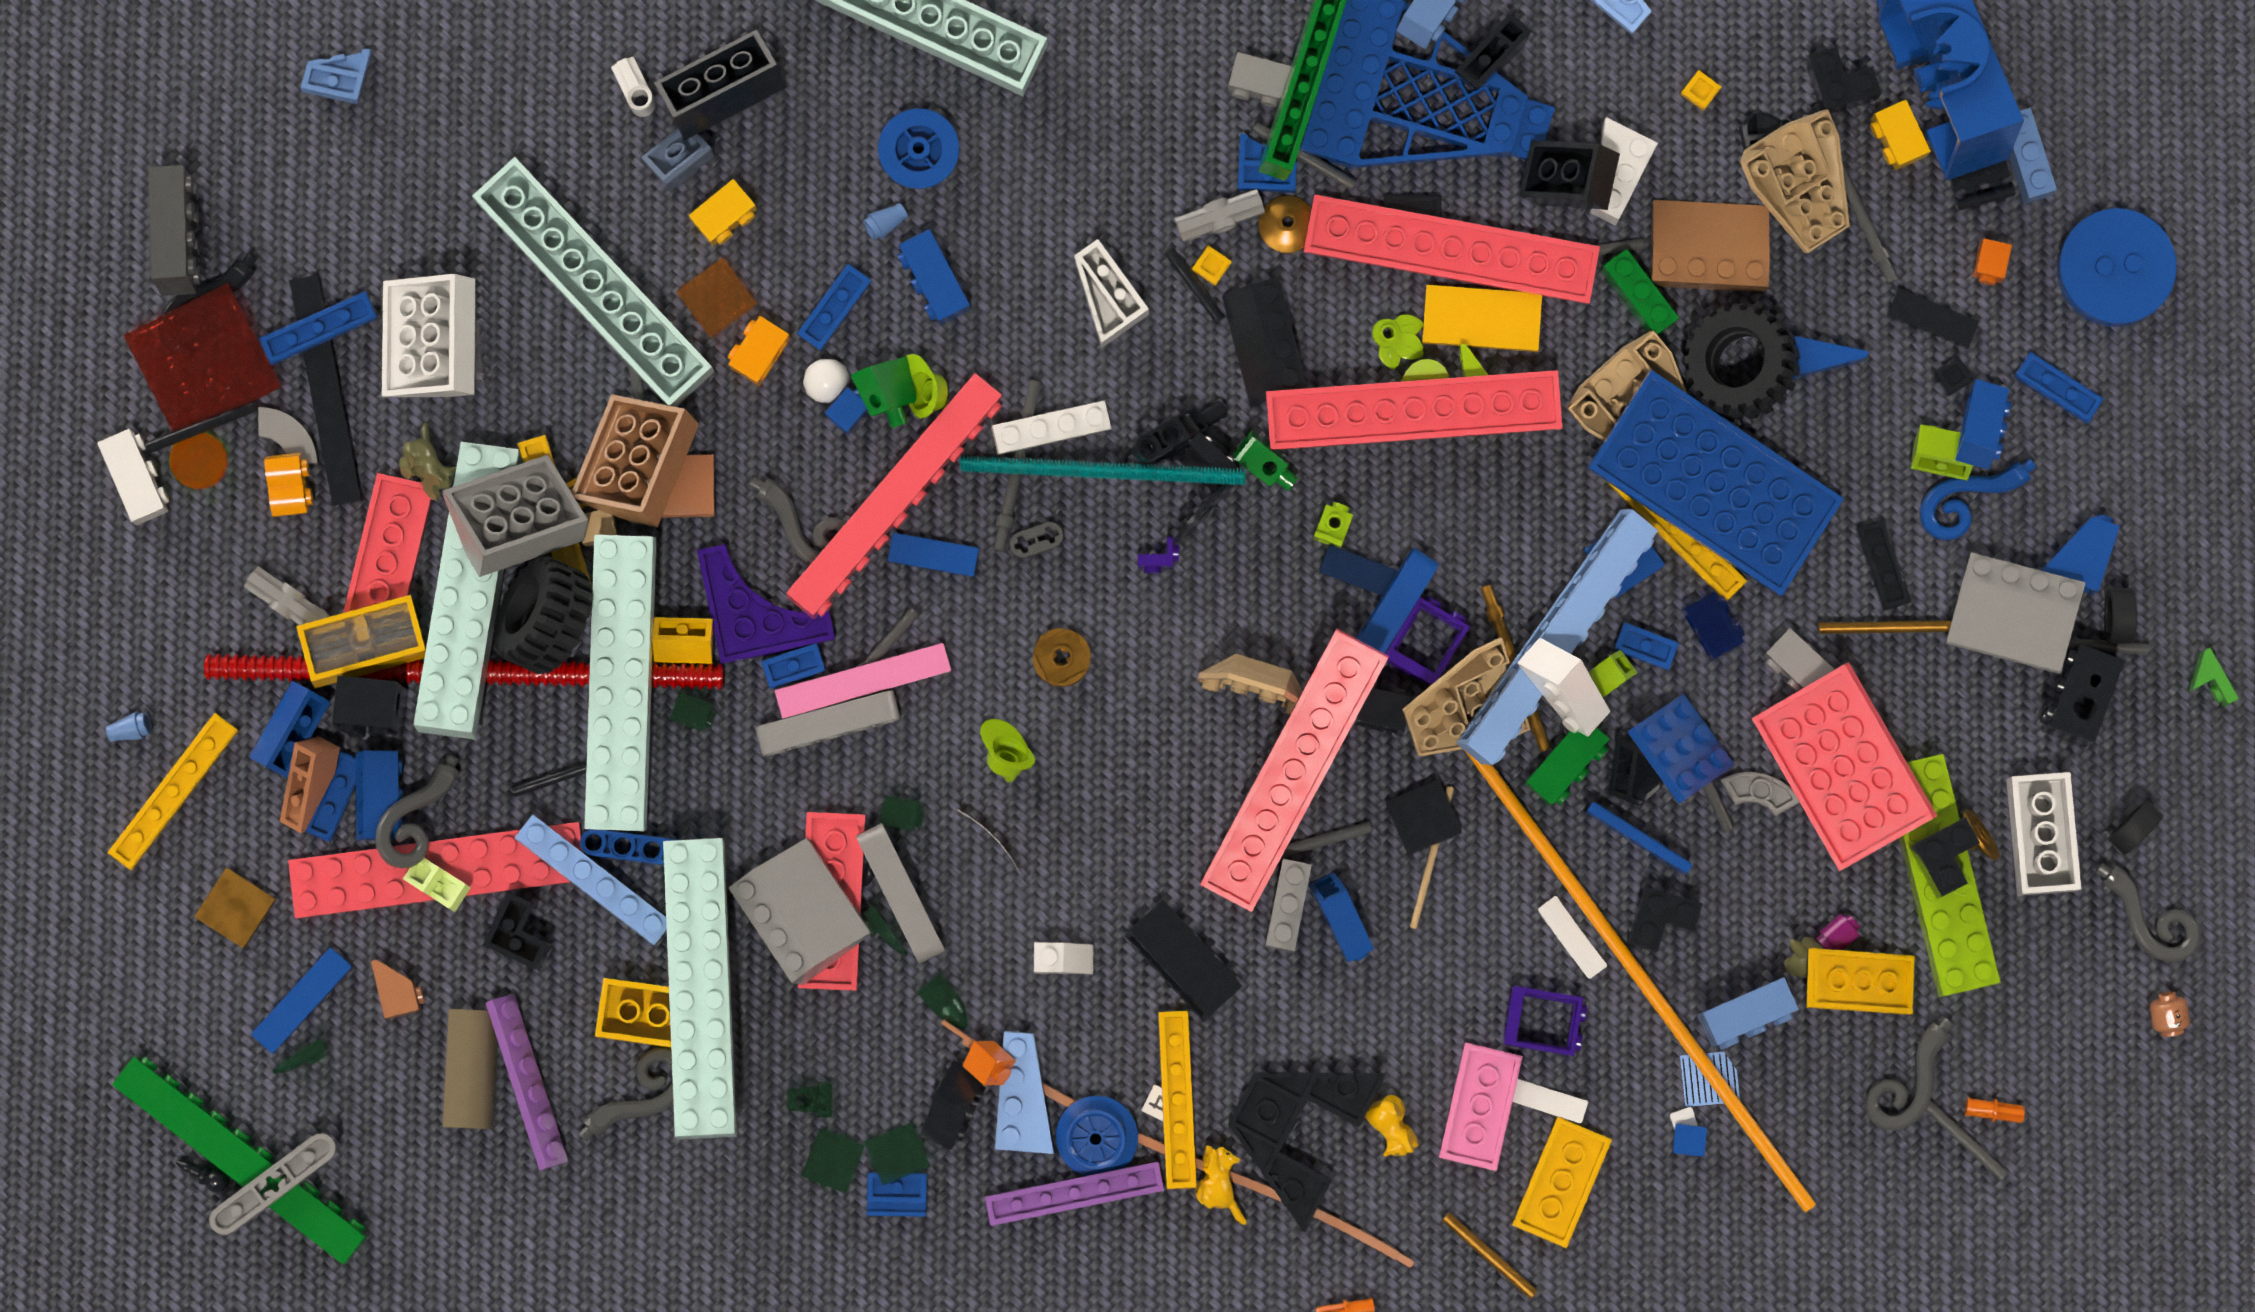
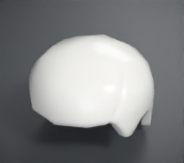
M820 359L806 369L803 385L807 395L821 403H829L835 401L847 387L849 388L850 376L846 366L838 360Z

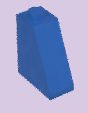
M2099 514L2096 518L2092 516L2040 571L2085 582L2083 592L2092 595L2099 592L2120 526L2113 524L2114 519Z
M1332 872L1308 884L1347 962L1365 958L1368 952L1374 950L1373 945L1346 888L1337 875Z

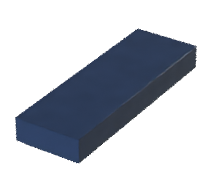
M1329 545L1319 573L1383 596L1398 570Z

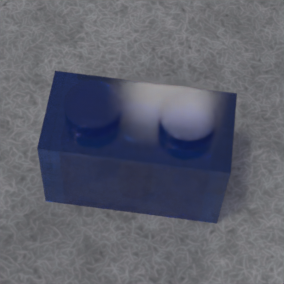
M1715 592L1682 611L1711 662L1744 643L1742 637L1745 636L1737 620L1732 622L1727 612L1730 611V607L1722 595L1718 597Z

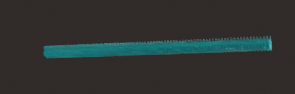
M965 455L963 458L960 456L961 471L964 470V472L974 471L976 473L978 471V473H983L985 471V473H991L992 471V473L995 472L996 474L998 472L999 474L1006 472V474L1016 473L1018 475L1020 473V475H1025L1027 473V475L1034 474L1035 476L1041 474V476L1055 475L1057 477L1059 475L1060 477L1062 475L1064 477L1066 475V477H1072L1073 475V477L1076 476L1077 478L1079 476L1080 478H1085L1086 476L1087 478L1098 477V479L1100 477L1101 479L1104 477L1105 479H1110L1112 477V479L1119 478V480L1126 478V480L1140 479L1141 481L1143 479L1144 481L1151 479V481L1162 480V482L1164 480L1165 482L1168 480L1169 482H1174L1176 480V482L1183 481V483H1188L1189 481L1190 483L1193 481L1194 483H1200L1201 481V483L1204 482L1205 484L1207 482L1208 484H1217L1219 482V484L1222 483L1223 485L1225 483L1226 485H1231L1232 483L1233 485H1246V470L1244 469V472H1242L1241 468L1239 472L1238 468L1237 471L1234 468L1233 471H1231V468H1229V471L1227 468L1226 471L1222 468L1221 471L1219 467V471H1217L1216 467L1215 470L1213 467L1211 470L1209 467L1208 470H1206V467H1204V470L1202 467L1199 470L1197 466L1196 470L1195 466L1194 469L1191 466L1190 469L1188 466L1186 469L1184 466L1183 469L1179 466L1178 469L1176 465L1175 469L1173 465L1172 468L1170 465L1169 468L1166 465L1165 468L1163 465L1161 468L1159 465L1156 468V464H1154V467L1152 464L1151 467H1149V464H1147V467L1145 464L1144 467H1142V464H1140V467L1138 464L1135 467L1134 463L1133 466L1131 463L1129 466L1127 463L1126 466L1124 463H1122V466L1120 463L1119 466L1115 463L1114 466L1113 462L1112 465L1109 462L1108 465L1106 462L1104 465L1102 462L1101 465L1099 462H1097V465L1094 462L1093 465L1092 461H1090V464L1088 461L1087 464L1085 461H1083V464L1081 461L1080 464H1078V461H1076V464L1074 461L1071 464L1070 460L1069 463L1067 460L1065 463L1063 460L1062 463L1060 460L1058 463L1056 460L1055 463L1051 460L1050 463L1049 459L1048 462L1046 459H1044V462L1042 459L1041 462L1039 459H1037V462L1035 459L1034 462L1030 459L1029 462L1028 458L1027 461L1025 458H1023V461L1021 458L1020 461L1018 458H1016V461L1014 458L1013 461L1009 458L1008 461L1007 457L1006 460L1003 457L1002 460L1000 457L999 459L995 457V460L993 457L991 460L988 457L987 460L986 456L984 459L982 456L981 459L979 456L977 459L975 456L974 459L972 456H970V459L969 456H967V459Z

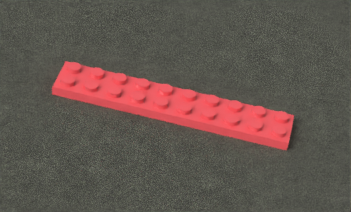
M1314 195L1304 253L1590 304L1600 246Z
M1558 370L1266 391L1270 450L1562 429Z
M1336 628L1200 883L1201 886L1250 912L1253 911L1389 657L1388 655Z
M580 822L549 826L584 853L580 846L582 836ZM520 830L430 841L427 854L424 857L471 887L465 897L571 883L514 839ZM416 843L393 846V848L399 853L408 854L416 848ZM377 849L288 860L296 919L436 901L403 879L409 868H396L388 865L381 858Z

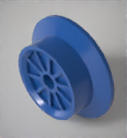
M910 109L894 116L886 124L879 138L878 154L884 171L896 183L907 188L925 189L941 183L951 174L958 161L959 141L954 128L942 115L927 109ZM918 147L924 149V151L920 154L914 152V150Z
M1089 1096L1074 1102L1065 1110L1058 1122L1056 1144L1063 1161L1073 1171L1083 1176H1090L1124 1169L1136 1152L1138 1129L1132 1114L1120 1102L1105 1096ZM1092 1134H1099L1102 1140L1100 1142L1093 1141Z

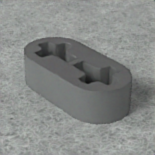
M1047 522L1018 532L1011 538V552L1019 559H1028L1054 550L1063 542V530L1058 524ZM1051 528L1052 532L1059 533L1055 537L1054 543L1050 544L1049 540L1038 541V538L1046 535V529ZM1023 538L1025 542L1035 539L1036 543L1027 547L1028 552L1023 553L1021 549H1015V546L1018 545V539Z

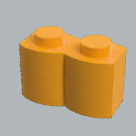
M302 453L266 456L264 466L272 517L307 513L309 505H313L312 489L307 488L305 477H309L308 460L302 458Z

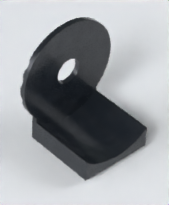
M1201 432L1189 442L1191 446L1179 460L1185 467L1188 466L1189 469L1190 466L1192 469L1195 466L1196 470L1197 466L1199 470H1201V467L1203 470L1204 467H1206V470H1208V467L1210 470L1212 467L1215 470L1216 467L1217 471H1219V467L1221 471L1222 468H1224V471H1226V468L1228 471L1229 468L1232 469L1231 471H1233V468L1237 471L1238 468L1240 472L1238 462L1233 457L1224 455L1218 449V444L1211 437L1204 436ZM1203 482L1214 494L1195 512L1176 535L1174 541L1177 544L1188 536L1201 523V520L1208 516L1211 509L1216 507L1235 486L1233 483L1231 485H1226V483L1223 485L1222 483L1219 484V482L1217 484H1208V482L1205 484Z

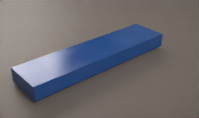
M364 291L259 338L271 366L375 321L378 319V316L367 292Z
M1592 802L1585 813L1682 875H1686L1692 867L1691 862L1596 802Z
M330 947L251 1035L271 1054H275L349 973L353 966Z

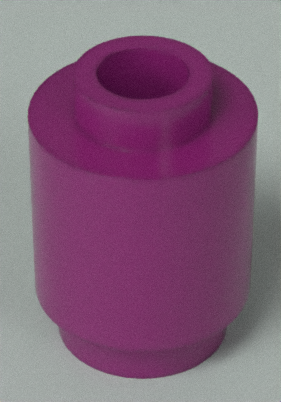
M1840 913L1819 931L1820 935L1816 940L1824 949L1844 950L1860 936L1857 932L1860 926L1850 914L1844 917Z

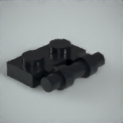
M2006 160L1949 180L1953 193L1965 191L1966 197L1956 200L1959 211L1968 208L1970 210L1979 209L1980 205L1994 201L1996 204L2006 201V198L2016 196L2013 185L2002 187L2000 180L2010 177ZM1990 184L1991 191L1977 194L1975 187Z

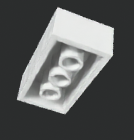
M2071 773L2012 776L2006 779L2017 896L2081 890Z

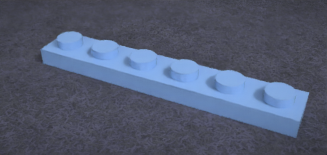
M533 814L514 837L515 840L653 946L667 930L666 917Z

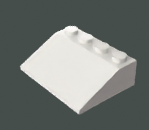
M458 274L383 281L382 397H454L474 395L475 279Z

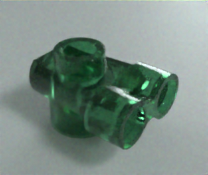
M818 1082L817 1086L787 1089V1111L817 1113L818 1118H831L832 1082ZM799 1094L806 1096V1102L803 1105H798L796 1102V1097Z

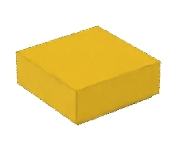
M1698 70L1683 89L1681 95L1704 111L1719 92L1721 86Z
M1208 245L1192 267V271L1216 286L1232 264V261Z

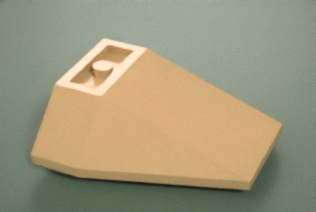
M1828 109L1786 123L1744 150L1740 163L1751 189L1804 253L1811 252L1850 227L1840 139Z
M1652 330L1622 347L1578 387L1567 409L1584 430L1605 441L1650 370L1685 393L1687 391L1672 352Z
M1501 637L1473 650L1402 709L1419 757L1462 749L1456 744L1457 740L1507 671L1505 665L1510 663L1504 641ZM1527 717L1521 725L1522 730L1520 734L1531 730Z
M1234 654L1200 672L1197 681L1202 683L1201 688L1209 691L1218 692L1219 688L1225 690L1226 685H1230V690L1238 694L1247 695L1248 691L1259 694L1258 699L1275 704L1276 700L1282 701L1281 707L1286 708L1285 713L1288 715L1292 713L1303 692L1291 670L1239 654Z

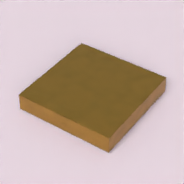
M226 867L194 917L245 949L277 899Z

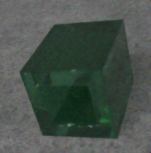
M679 692L669 720L675 724L705 734L707 728L712 729L717 713L713 711V704Z
M885 796L880 824L882 823L887 828L915 833L916 826L922 827L925 810L920 809L921 804L918 801Z

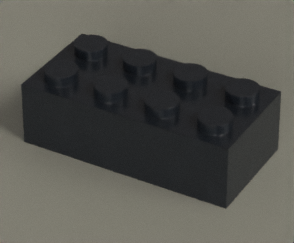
M757 29L654 82L684 141L787 88L778 65Z

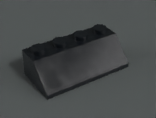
M1279 277L1253 283L1223 295L1222 300L1250 408L1267 404L1266 391L1306 389L1307 384Z

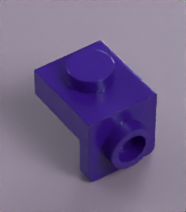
M1167 537V554H1138V569H1144V574H1161V569H1173V562H1179V544H1173V537Z

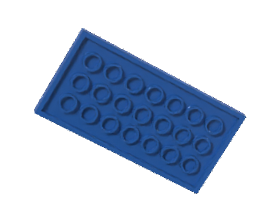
M1652 370L1648 372L1587 467V469L1778 596L1784 594L1844 500L1843 497Z

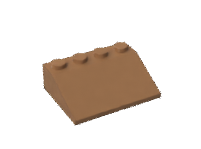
M1653 200L1649 278L1656 287L1765 292L1769 287L1770 243L1769 210L1766 206Z
M611 394L571 491L572 495L578 503L632 523L657 528L699 423L684 408Z

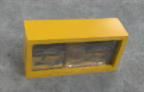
M411 595L296 626L314 688L336 683L337 676L358 677L425 658L426 646Z

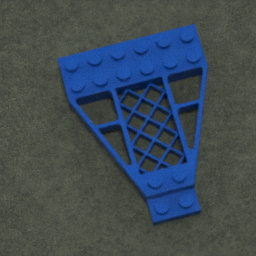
M1402 0L1346 1L1301 146V152L1328 159V162L1356 170V168L1485 156H1513L1527 161L1531 140L1545 141L1555 107L1527 99V95L1498 73L1479 90L1468 94L1462 84L1468 83L1455 73L1456 69L1439 65L1436 62L1441 41L1445 42L1465 59L1471 54L1470 51L1447 33L1443 32L1436 42L1432 57L1428 61L1397 53L1392 49L1401 15L1406 13L1410 7L1407 2ZM1388 61L1397 63L1386 69ZM1401 67L1408 81L1394 87L1388 74ZM1407 67L1424 72L1412 78ZM1429 75L1436 89L1422 96L1415 82ZM1435 75L1452 80L1440 86ZM1384 77L1391 90L1378 96ZM1457 83L1464 97L1450 104L1443 90ZM1411 85L1418 98L1404 105L1398 91ZM1490 91L1499 93L1496 102ZM1485 92L1492 105L1478 112L1471 98ZM1439 93L1446 106L1432 113L1425 100ZM1393 94L1400 108L1386 115L1379 101ZM1467 101L1473 115L1460 121L1453 108ZM1421 102L1428 116L1414 123L1407 109ZM1375 104L1380 113L1373 111ZM1494 109L1489 128L1487 129L1481 116ZM1449 110L1456 124L1442 131L1435 117ZM1403 112L1408 121L1394 116ZM1477 119L1483 133L1470 139L1463 125ZM1431 120L1435 129L1422 124ZM1371 121L1408 132L1409 135L1402 156L1361 159L1359 157ZM1459 128L1463 137L1451 134L1450 132ZM1414 134L1466 149L1462 151L1408 155ZM1486 136L1484 143L1478 142V140Z

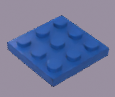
M1684 694L1628 731L1630 737L1678 804L1735 765Z

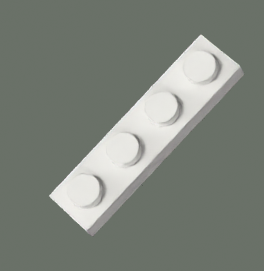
M1105 401L992 425L991 429L997 454L1000 455L1111 430Z

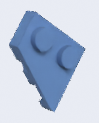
M371 49L361 50L362 53L348 56L340 54L326 60L308 61L301 84V91L358 104L372 55Z

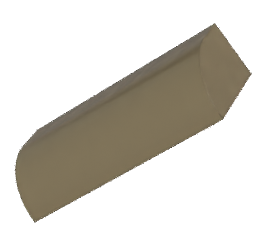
M449 1009L443 1127L493 1130L498 1040L488 1011Z

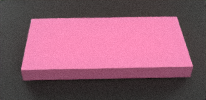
M1470 1043L1464 1044L1439 1158L1497 1171L1523 1056Z

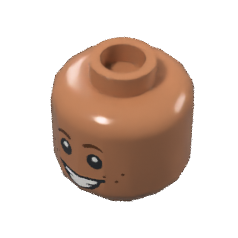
M2176 992L2158 994V999L2150 1003L2152 1027L2155 1031L2161 1032V1036L2172 1037L2184 1033V1029L2190 1025L2187 1000L2176 996Z

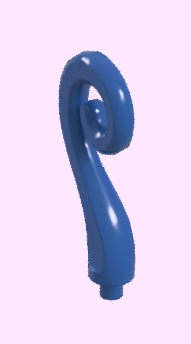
M2027 459L2022 464L2015 461L1996 475H1969L1967 481L1949 478L1938 483L1927 493L1921 504L1920 520L1923 528L1928 534L1939 540L1949 541L1961 537L1968 531L1972 523V514L1966 503L1957 499L1944 503L1942 507L1944 513L1956 512L1959 515V522L1955 526L1944 527L1935 517V510L1940 501L1952 493L1961 491L2005 493L2015 490L2031 479L2029 473L2036 468V465L2031 459Z

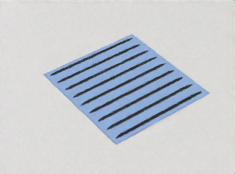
M1706 1053L1740 1100L1737 1069L1726 1053ZM1689 1055L1680 1056L1685 1107L1723 1104V1101Z

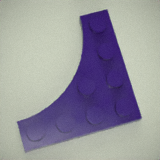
M726 544L697 550L711 619H713V630L720 663L722 665L802 648L815 643L820 644L836 640L830 611L823 617L818 614L813 620L805 612L790 611L775 606L757 595L744 583L731 562Z

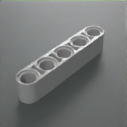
M891 690L756 727L755 731L762 757L892 723L900 720L901 717L894 692Z
M881 823L857 835V841L918 963L920 964L945 952L883 824Z

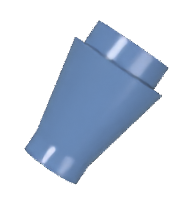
M898 203L892 207L868 214V218L863 220V224L873 240L883 239L903 220L907 219L908 215L904 207Z
M136 711L113 724L107 725L106 733L110 742L146 739L147 735L152 734V724L146 712L140 713Z

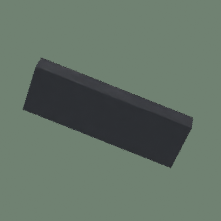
M1898 288L1887 314L1890 318L1965 349L1969 348L1980 322L1901 288Z
M1884 519L1857 527L1855 531L1882 611L1911 603L1912 601Z

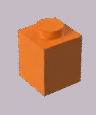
M1983 238L1979 243L1972 277L1979 278V282L1985 285L1994 286L1996 282L2001 283L2005 279L2012 245Z
M974 1041L962 1066L984 1086L1004 1085L1010 1077L1016 1060L995 1041Z

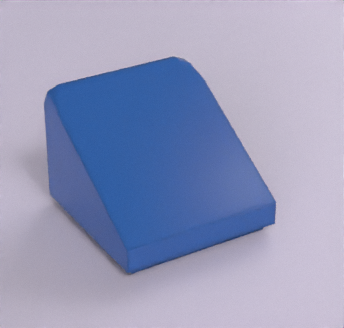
M1675 1123L1673 1153L1704 1157L1707 1127Z

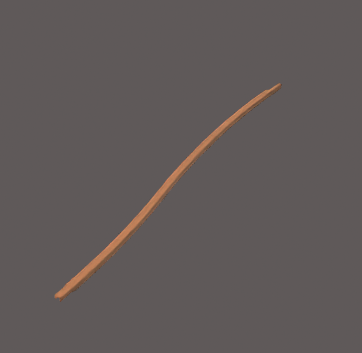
M944 1019L941 1024L963 1039L962 1044L971 1049L973 1042L976 1040ZM1042 1082L1044 1095L1066 1107L1076 1102V1100ZM1138 1132V1143L1165 1155L1164 1143ZM1195 1157L1196 1168L1203 1170V1159ZM1229 1171L1231 1182L1281 1202V1199L1271 1186L1234 1171ZM1317 1209L1314 1215L1315 1218L1351 1235L1409 1268L1413 1266L1414 1260L1400 1253V1251L1322 1209Z

